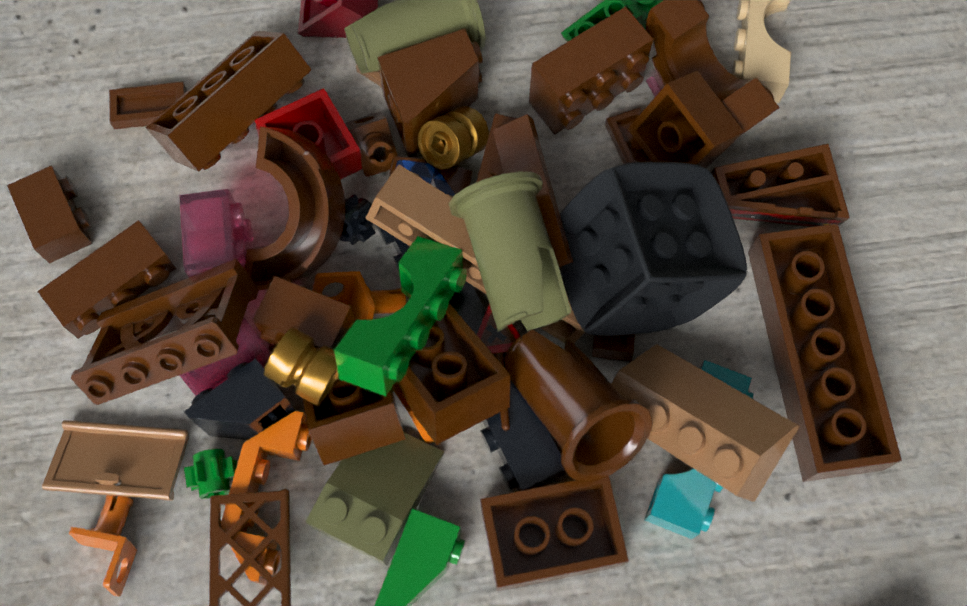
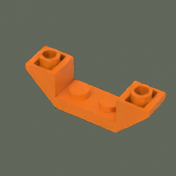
M294 411L243 443L229 495L258 492L259 485H264L268 479L270 471V460H266L268 455L300 461L302 450L308 451L312 441L304 412ZM254 503L245 504L250 508ZM236 504L226 505L221 520V528L227 533L245 512ZM252 519L233 538L249 554L266 538L246 533L248 526L253 527L255 524ZM275 541L256 559L273 577L277 572L281 552L276 550L278 543ZM231 547L239 563L242 564L245 559ZM252 566L246 570L245 573L250 581L267 585L268 581Z

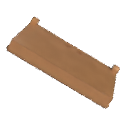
M69 420L62 422L64 431L42 484L43 490L173 501L174 486L189 440L187 430Z

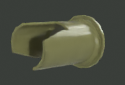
M396 0L383 5L344 28L351 53L361 74L379 71L377 57L462 29L466 30L471 42L476 41L481 51L485 47L486 40L484 22L477 0Z
M519 171L484 179L466 187L454 195L448 203L451 215L464 219L498 331L503 330L506 326L518 320H521L527 331L555 323L571 313L558 263L536 195L542 189L543 182L541 176L534 172Z

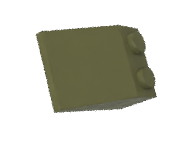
M405 432V440L341 460L326 482L305 521L313 529L385 566H388L398 546L411 510L417 509L444 455V451Z

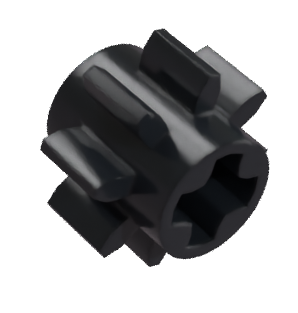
M356 194L347 199L345 198V222L340 237L341 241L350 242L351 245H354L359 240L364 243L376 233L372 227L374 223L366 219L372 205L370 201L358 198Z

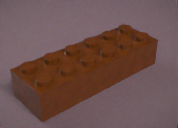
M838 224L759 234L749 249L748 255L787 418L800 426L793 437V443L802 481L807 482L884 471L902 462Z

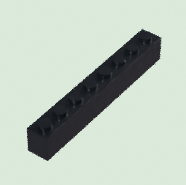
M377 226L386 246L393 243L398 253L393 259L399 271L398 262L410 246ZM465 281L462 290L459 293L455 292L449 303L477 335L486 311L473 286ZM510 379V407L508 408L510 429L507 431L502 429L499 412L482 421L485 428L480 430V433L490 453L498 451L504 463L503 466L499 467V471L509 490L516 488L517 491L539 488L564 476L566 471L561 463L562 456L549 431Z

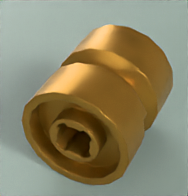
M467 106L459 107L443 116L428 121L421 127L418 134L419 149L424 159L431 166L441 170L449 169L464 159H468L482 151L488 141L489 129L487 122L477 110Z
M291 327L273 351L264 370V376L285 388L292 384L296 385L297 395L319 406L338 377L334 350L326 345L318 349L315 348L314 338Z

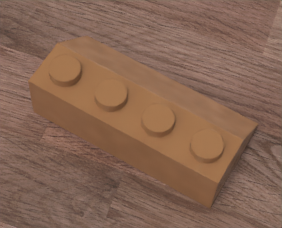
M658 344L621 368L611 383L625 400H636L645 405L649 410L652 418L651 431L648 437L650 441L734 495L752 502L756 501L800 427Z

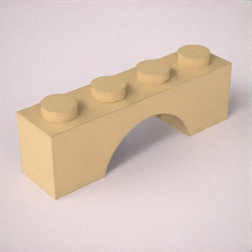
M739 0L736 19L742 20L741 29H737L734 40V51H739V60L734 61L731 74L744 80H751L757 77L761 84L772 92L774 101L780 103L789 85L791 51L773 41L767 33L764 19L774 13L786 11L790 0Z

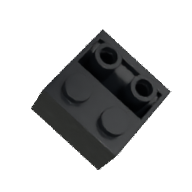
M255 358L249 363L243 362L235 366L227 374V379L216 388H208L196 395L191 402L192 405L184 412L190 420L209 436L249 440L293 413L295 409L274 381L264 376V368Z

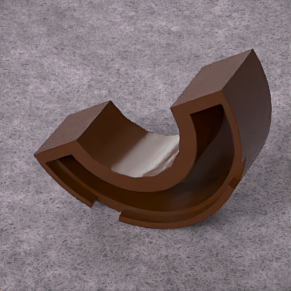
M663 0L651 8L646 21V31L653 38L657 54L651 59L664 86L668 82L698 70L743 129L744 133L780 108L774 101L772 92L763 86L757 77L751 80L739 79L720 64L707 38L706 24L709 15L705 11L701 0Z
M260 127L255 168L270 173L282 185L288 198L289 218L284 232L274 243L246 249L244 269L259 290L268 289L274 276L292 283L318 270L335 250L345 222L346 208L343 186L330 159L308 138L294 131L276 127Z

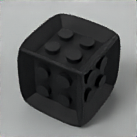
M633 162L609 168L594 177L560 212L573 262L559 267L572 311L585 333L598 336L659 332L685 324L696 319L725 299L742 284L747 276V261L744 248L727 201L714 176L708 169L702 166L677 162Z

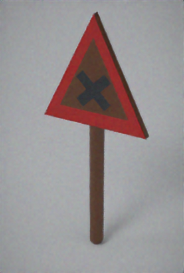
M489 304L477 336L504 367L503 353H507L509 347L521 336L513 324L498 331ZM507 408L500 412L502 429L505 431L510 429L509 410Z

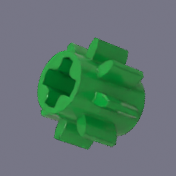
M209 449L194 454V466L184 467L186 487L191 488V491L198 490L199 498L201 499L229 494L231 488L230 481H233L237 460H233V456L226 457L224 449Z

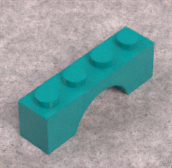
M707 360L703 361L699 367L701 370L753 399L754 393L748 391L752 380L751 377ZM695 469L680 474H664L657 482L644 521L692 540L701 531H708L715 513V508L709 506L714 491L720 493L723 487Z

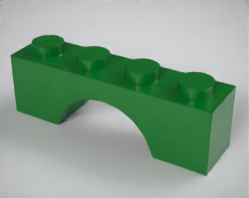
M417 236L398 262L401 292L409 298V301L400 310L389 316L371 320H356L334 350L340 380L387 396L396 381L400 382L404 378L410 359L416 350L420 351L424 348L430 329L436 320L441 321L443 319L450 299L455 292L459 293L465 284L467 270L463 268V253L461 249Z

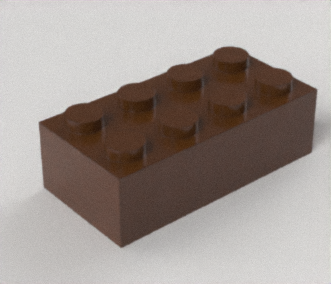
M255 31L145 128L175 162L198 172L201 169L207 170L220 160V152L230 143L236 144L248 135L250 131L248 127L254 123L255 119L275 111L277 108L276 102L281 97L297 91L305 82L303 78L312 69L285 33Z

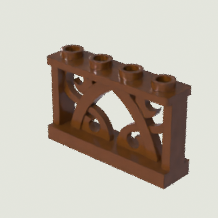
M234 259L101 312L96 322L101 330L83 366L73 371L71 380L95 405H100L237 354L239 344L236 340L248 303L256 300L259 288L240 262Z

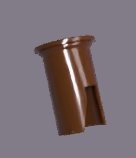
M532 329L525 335L518 337L509 347L504 358L505 369L510 374L511 381L562 448L561 463L569 477L580 482L599 480L612 475L628 464L642 449L650 435L652 426L649 410L645 405L636 400H625L593 362L569 339L565 341L563 349Z

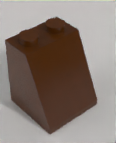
M465 29L377 57L383 97L409 158L420 152L418 134L424 124L459 107H470L478 99V84L482 83L479 64L483 63V57L478 43L470 41Z

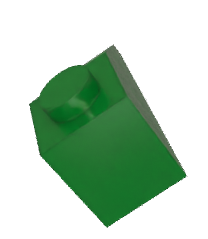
M412 509L374 606H412L447 573L450 563L458 565L466 540L460 538L461 527Z

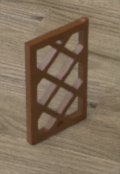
M282 489L281 491L210 496L209 606H220V599L227 591L243 606H258L274 587L281 593V606H291L289 490ZM280 501V522L272 529L256 513L266 502ZM245 503L254 504L249 508ZM236 504L245 514L226 533L221 528V505ZM250 519L268 534L251 554L233 539ZM275 540L281 546V569L273 577L256 559ZM229 544L245 561L226 580L221 575V551ZM250 566L268 581L267 585L251 602L233 586Z

